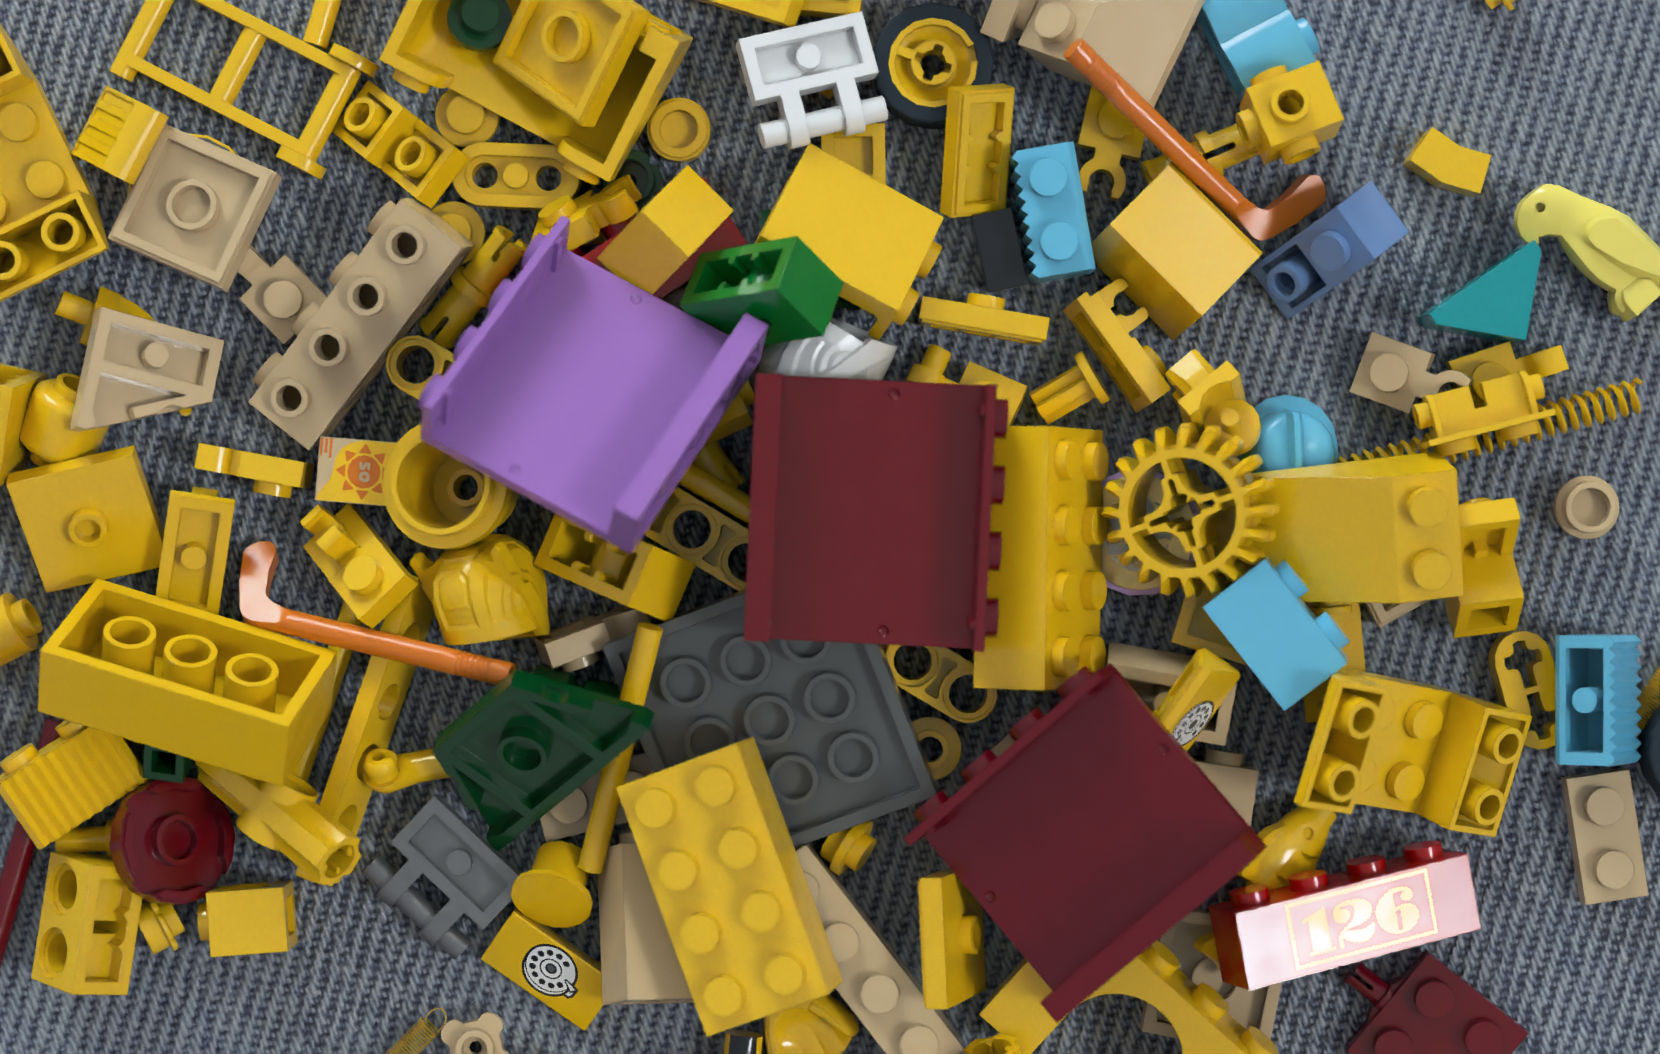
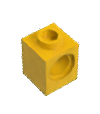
M293 880L217 885L213 890L206 892V902L199 903L197 924L200 940L209 941L210 957L287 952L298 943Z

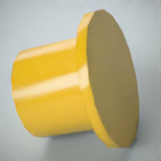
M550 841L542 844L537 850L531 870L521 873L513 882L511 898L515 907L529 919L554 928H570L580 925L588 919L591 914L593 900L586 888L590 873L578 868L582 849L564 841Z

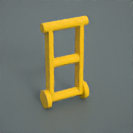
M145 0L109 71L131 83L137 72L281 145L275 157L322 180L327 169L316 163L361 74L374 79L380 67L363 56L336 43L333 44L327 54L224 0H193L244 27L210 93H207L144 60L175 1ZM267 39L333 72L299 139L233 106Z

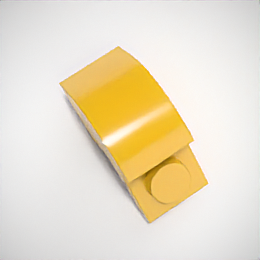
M1515 497L1498 500L1489 498L1468 500L1463 504H1459L1464 596L1443 598L1453 638L1516 631L1523 606L1524 594L1513 557L1521 520Z

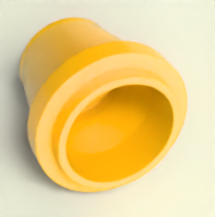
M419 424L404 434L393 447L386 461L382 488L388 513L396 526L407 537L424 546L453 550L474 545L489 536L508 519L515 508L518 492L421 440L422 424ZM472 476L477 482L478 489L473 498L466 500L461 495L460 486L465 478Z

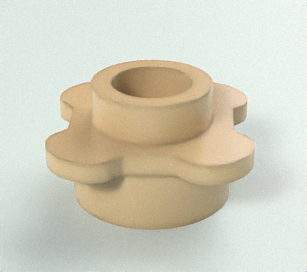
M485 1012L480 1018L471 1019L464 1023L457 1019L450 1020L441 1031V1039L449 1045L450 1054H510L503 1049L504 1040L501 1033L504 1027L503 1021L500 1016L493 1012ZM478 1041L481 1043L482 1050L479 1053L471 1051L470 1044L472 1042Z

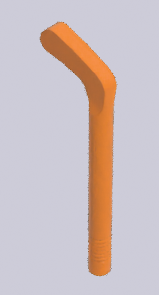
M1082 38L1075 40L1065 51L1064 58L1084 75L1114 107L1217 205L1248 238L1256 241L1273 238L1300 222L1324 203L1326 189L1321 177L1314 174H1302L1282 195L1265 208H1258L1246 199Z
M259 541L246 547L243 552L239 579V607L246 624L272 632L451 675L467 677L468 679L483 681L493 685H497L516 669V664L287 609L269 599L272 579L279 562L275 545L270 541Z

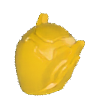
M490 534L485 539L469 547L445 550L435 562L429 560L421 552L415 553L410 560V566L422 582L421 588L433 604L436 619L446 645H467L550 635L547 585L544 570L533 565L536 556L524 543L506 534Z

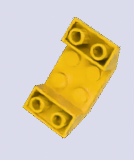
M1 23L0 302L109 250L97 200L76 156L71 154L72 148L40 82Z
M1342 667L1331 677L1294 803L1302 807L1352 814L1355 804L1416 813L1448 830L1496 837L1533 716L1437 685Z

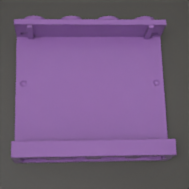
M561 215L547 236L539 233L533 238L522 260L523 269L512 282L504 279L497 287L488 306L487 312L489 315L479 329L470 326L464 332L453 354L454 363L444 377L435 374L424 387L417 405L423 411L421 440L632 554L760 362L769 325L745 313L730 336L567 250L570 219Z

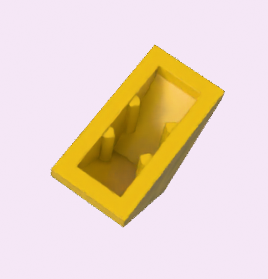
M687 165L635 216L597 259L614 275L653 294L734 210Z

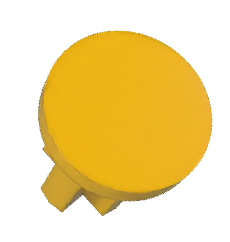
M1083 351L1074 355L1077 365L1029 392L1038 412L1044 418L1047 425L1097 397L1102 405L1111 400L1104 384Z

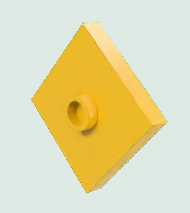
M521 0L492 62L579 125L595 127L651 12L634 0Z
M134 445L8 474L6 486L46 593L94 583L97 578L107 580L159 568L164 530Z
M950 867L919 878L918 903L923 1005H925L926 1009H949L986 990L983 909Z

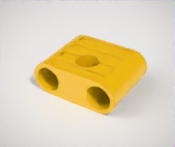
M105 85L71 154L134 186L169 117Z

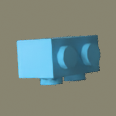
M1267 555L1259 564L1250 568L1241 578L1228 585L1226 589L1210 599L1202 608L1281 708L1286 711L1348 663V656L1341 648L1347 645L1350 640L1327 611L1316 617L1302 600L1301 596L1308 592L1309 589L1292 566L1285 559L1275 566Z

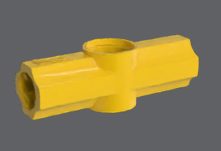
M199 761L195 762L199 770L197 780L239 815L236 825L249 838L269 849L282 852L318 884L332 886L343 876L351 874L361 857L358 849L360 839L316 803L319 793L304 779L291 773L283 787L210 764Z

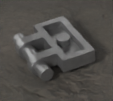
M438 794L434 795L390 842L408 859L401 869L397 871L379 854L362 872L380 889L376 895L388 907L391 908L396 904L422 929L418 935L431 947L437 943L454 960L472 942L454 923L465 913L484 930L512 900L511 890L513 882L521 874ZM422 874L450 898L449 902L440 911L413 886Z

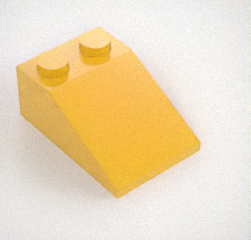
M1437 451L1252 473L1255 481L1265 477L1273 478L1275 486L1268 491L1260 493L1261 502H1274L1279 505L1278 514L1261 518L1260 522L1272 527L1276 531L1275 539L1270 542H1253L1262 549L1265 556L1268 555L1275 566L1284 559L1292 566L1309 589L1308 592L1301 596L1304 602L1407 603L1464 596L1457 469Z

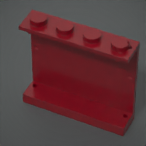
M756 373L744 641L770 642L771 639L971 648L975 652H984L985 637H997L999 614L998 598L987 597L988 571H1000L1002 553V532L990 531L991 505H1003L1005 491V465H993L995 438L1006 439L1008 427V399H997V384L968 385Z
M1112 663L1099 669L1094 674L1085 665L1067 679L1056 690L1063 701L1046 715L1037 707L1007 732L1015 742L998 757H996L991 749H988L960 773L967 784L951 798L941 790L913 814L920 824L904 837L909 846L923 837L926 838L1049 986L1052 992L1040 1003L1056 1023L1243 870L1267 848L1265 843Z

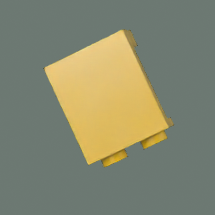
M810 143L805 148L787 179L755 243L798 236L844 282L839 296L875 316L867 335L879 340L891 322L902 327L914 308L920 292L911 288V285L916 276L922 279L927 277L941 252L942 245L936 243L933 239L944 217Z

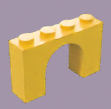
M1158 940L1086 999L1105 994H1123L1148 1002L1157 1008L1174 1027L1180 1040L1182 1054H1278L1274 1043L1262 1031L1253 1026L1245 1029L1227 1013L1229 1006L1215 989L1203 982L1197 986L1178 969L1180 962L1177 957ZM1025 958L990 995L979 1014L1000 1034L1017 1037L1018 1046L1021 1047L1022 1054H1031L1063 1020L1061 1019L1056 1023L1040 1002L1052 990Z

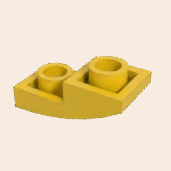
M370 80L366 82L332 130L335 135L363 158L381 169L413 197L431 209L470 158Z

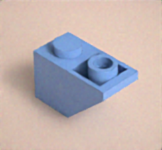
M1371 180L1255 264L1250 270L1288 320L1375 260L1409 233V231Z

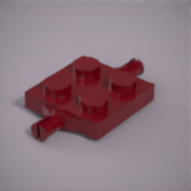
M1427 949L1420 954L1405 973L1390 980L1389 983H1386L1366 967L1362 961L1354 963L1352 968L1369 985L1350 970L1347 971L1343 978L1344 983L1350 985L1371 1002L1365 1021L1345 1044L1347 1051L1351 1054H1512L1529 1034L1525 1027Z

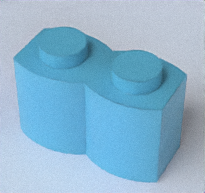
M1205 0L1196 18L1240 103L1246 88L1251 86L1250 80L1259 73L1281 65H1285L1288 72L1315 62L1313 54L1320 51L1318 40L1309 23L1303 17L1295 20L1285 0Z

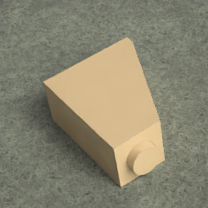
M632 833L620 834L619 844L608 848L603 872L597 874L603 1005L694 1003Z

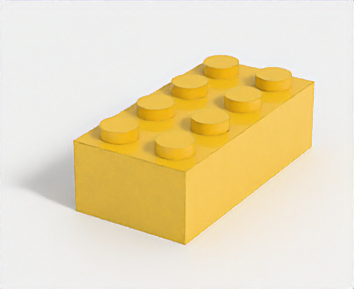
M1008 426L1006 439L995 438L993 465H1005L1003 505H991L990 531L1002 532L1000 571H988L987 597L998 598L999 601L997 637H985L984 652L974 651L973 688L1057 690L1067 679L1085 665L1094 674L1103 668L1106 662V647L1104 640L1100 637V610L1104 607L1107 597V583L1104 574L1101 572V545L1105 542L1108 533V519L1102 514V481L1108 473L1109 455L1107 447L1103 443V430L1057 426Z
M97 578L40 650L38 711L75 724H81L123 737L133 742L181 755L194 761L210 764L283 787L331 712L338 651Z
M754 736L616 787L706 1037L828 995L843 982Z

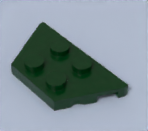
M515 669L439 733L432 752L445 773L456 781L458 785L457 792L468 810L479 809L489 826L486 839L490 846L499 852L650 730L654 712L638 704Z

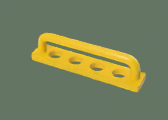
M412 575L419 585L384 618L380 631L425 641L435 611L433 604L421 588L422 582L417 575ZM344 601L337 621L362 626L363 622L357 618ZM331 645L327 647L328 649L338 651L331 712L292 771V773L308 782L353 653L352 650ZM371 655L319 804L356 836L373 791L363 779L365 772L363 767L364 758L374 749L388 748L416 668L414 665ZM297 867L296 876L317 883L302 869Z

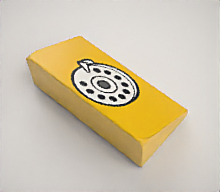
M1206 648L1198 649L1156 708L1154 714L1186 752L1240 678V672Z
M515 908L481 957V960L585 1031L603 1006L601 963L548 926L529 919Z

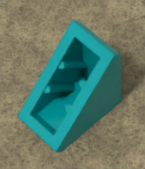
M1535 240L1519 246L1417 319L1425 329L1504 343L1510 341L1511 344L1525 341L1542 253L1541 248Z

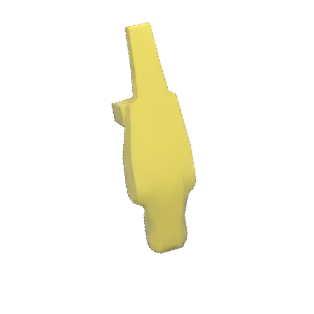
M1553 184L1539 185L1518 203L1514 212V227L1518 236L1525 243L1535 240L1538 245L1539 238L1546 236L1557 237L1569 260L1579 272L1592 283L1608 291L1607 302L1609 311L1614 316H1619L1623 322L1638 316L1660 296V247L1629 216L1610 206L1583 197L1560 185Z

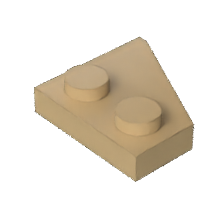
M104 307L97 309L93 315L69 430L83 432L203 406L212 402L224 340Z

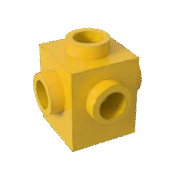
M1319 60L1289 72L1285 65H1281L1259 73L1250 80L1251 86L1246 88L1239 106L1241 111L1235 114L1237 127L1245 146L1249 150L1257 147L1263 164L1282 158L1285 165H1290L1313 156L1321 150L1319 143L1336 137L1344 121L1342 112Z

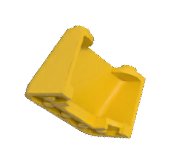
M407 0L379 60L394 67L395 71L392 78L412 90L427 94L430 86L442 89L449 88L558 146L557 152L567 159L563 166L565 171L587 183L598 185L601 178L608 182L616 178L680 66L693 37L665 20L650 14L595 127L579 125L495 65L492 60L499 46L489 51L479 52L459 45L451 36L447 26V14L452 0ZM505 0L510 7L512 19L521 0Z

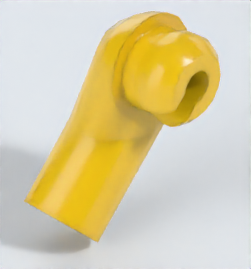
M378 748L369 752L363 761L365 771L363 775L364 782L369 788L382 794L392 793L418 783L450 778L451 776L445 773L432 752L434 748L395 754L390 749Z

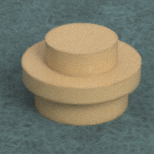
M1579 476L1570 479L1562 485L1554 500V515L1557 523L1567 534L1579 539H1594L1606 534L1614 526L1619 514V500L1616 492L1610 484L1595 476Z

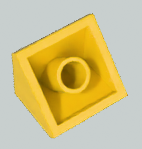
M1172 162L1092 242L1095 264L1112 281L1119 278L1124 279L1129 286L1123 292L1139 308L1144 306L1148 316L1173 341L1202 317L1263 253Z

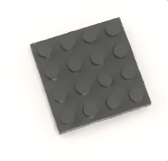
M746 589L677 614L667 621L661 620L653 623L663 628L644 707L654 712V717L650 730L640 738L653 773L754 736L794 848L928 800L938 793L939 789L881 644L771 639L770 642L744 641ZM636 630L613 638L602 645L620 692Z

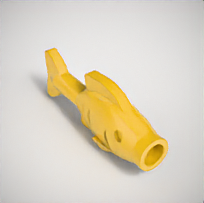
M1299 805L1283 816L1277 823L1265 827L1257 834L1267 848L1236 875L1246 880V886L1268 885L1269 890L1288 886V877L1292 874L1315 870L1325 847L1330 827L1336 820L1337 815L1333 811ZM1212 931L1198 938L1194 942V948L1213 960L1220 970L1215 937Z

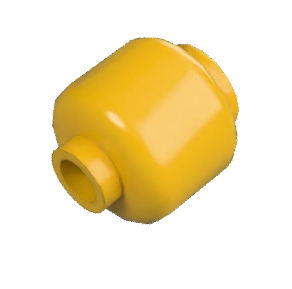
M62 373L58 374L56 379L43 380L36 385L31 394L19 438L21 443L31 452L30 459L38 466L97 454L110 427L106 426L83 432L69 430L80 376Z

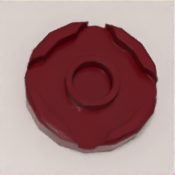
M185 778L183 783L151 780L139 785L122 800L112 820L109 847L115 870L131 892L150 903L183 905L206 897V892L216 888L212 886L218 882L221 874L227 873L233 860L235 832L229 810L221 799L215 798L209 790L204 788L206 786L197 779Z

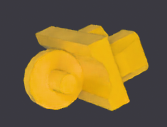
M1193 349L1165 373L1167 381L1176 389L1172 394V398L1179 407L1183 423L1194 422L1198 429L1199 437L1207 426H1219L1222 434L1220 448L1231 437L1239 436L1244 440L1243 449L1239 455L1251 450L1258 442L1261 433L1259 415L1254 407L1246 402L1240 373L1228 360L1215 370L1196 349Z

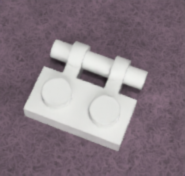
M862 11L738 39L735 47L752 107L777 102L780 112V119L758 124V135L763 149L787 144L789 149L810 145V138L839 131H842L844 136H850L865 132L866 125L888 120V109L884 97L881 95L860 100L856 85L859 82L875 79L879 73ZM832 89L836 106L805 113L801 96Z

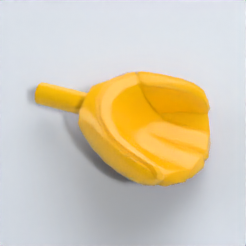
M830 994L764 1017V1035L768 1054H842L846 1051L854 1036L859 1032V1023L854 1014Z

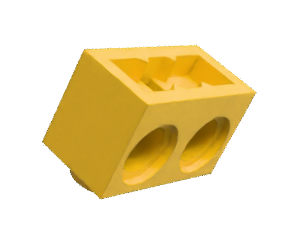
M50 853L31 979L71 995H128L143 898L129 890L116 872L112 857L109 858L107 854Z

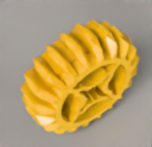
M1194 422L1180 424L1177 437L1169 426L1157 428L1154 431V443L1146 438H1141L1132 444L1137 460L1128 456L1117 460L1116 467L1127 480H1110L1105 486L1106 491L1111 495L1119 497L1120 501L1118 504L1104 507L1102 514L1108 519L1119 518L1121 527L1108 533L1106 540L1110 543L1126 541L1129 549L1119 557V563L1123 566L1130 565L1138 560L1143 563L1138 571V582L1142 584L1149 583L1160 574L1159 588L1161 594H1173L1180 583L1187 599L1199 597L1203 590V585L1212 595L1220 594L1226 589V577L1230 581L1236 582L1247 572L1244 562L1256 566L1266 558L1262 549L1253 541L1270 542L1275 539L1276 531L1272 527L1260 523L1261 518L1279 513V505L1277 503H1262L1260 493L1268 491L1275 486V481L1272 477H1265L1255 481L1251 472L1259 468L1263 462L1259 454L1251 455L1242 461L1237 458L1244 445V440L1241 437H1231L1220 448L1222 434L1219 426H1207L1200 437ZM1185 458L1198 460L1212 467L1223 477L1229 487L1217 490L1208 488L1200 481L1195 469H1188ZM1163 468L1165 478L1160 480L1163 488L1162 503L1156 511L1147 515L1146 498L1148 489L1157 472ZM1196 500L1198 504L1209 500H1214L1215 502L1213 506L1200 510L1201 514L1194 516L1192 519L1185 521L1183 517L1171 521L1167 520L1169 514L1180 511V507L1185 506L1191 501ZM1235 505L1236 523L1234 532L1228 545L1218 554L1215 543L1220 540L1217 531L1218 518L1224 510ZM1168 532L1175 535L1182 543L1185 553L1192 552L1195 562L1179 558L1170 553L1158 542L1154 533Z

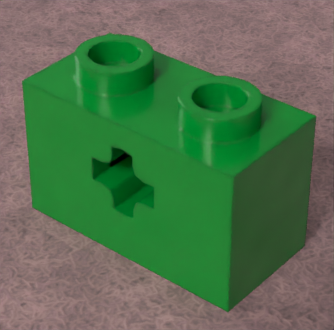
M798 236L701 253L679 306L689 315L729 336L744 314L747 313L769 325L764 345L824 336L826 328L832 319L833 310L844 282Z

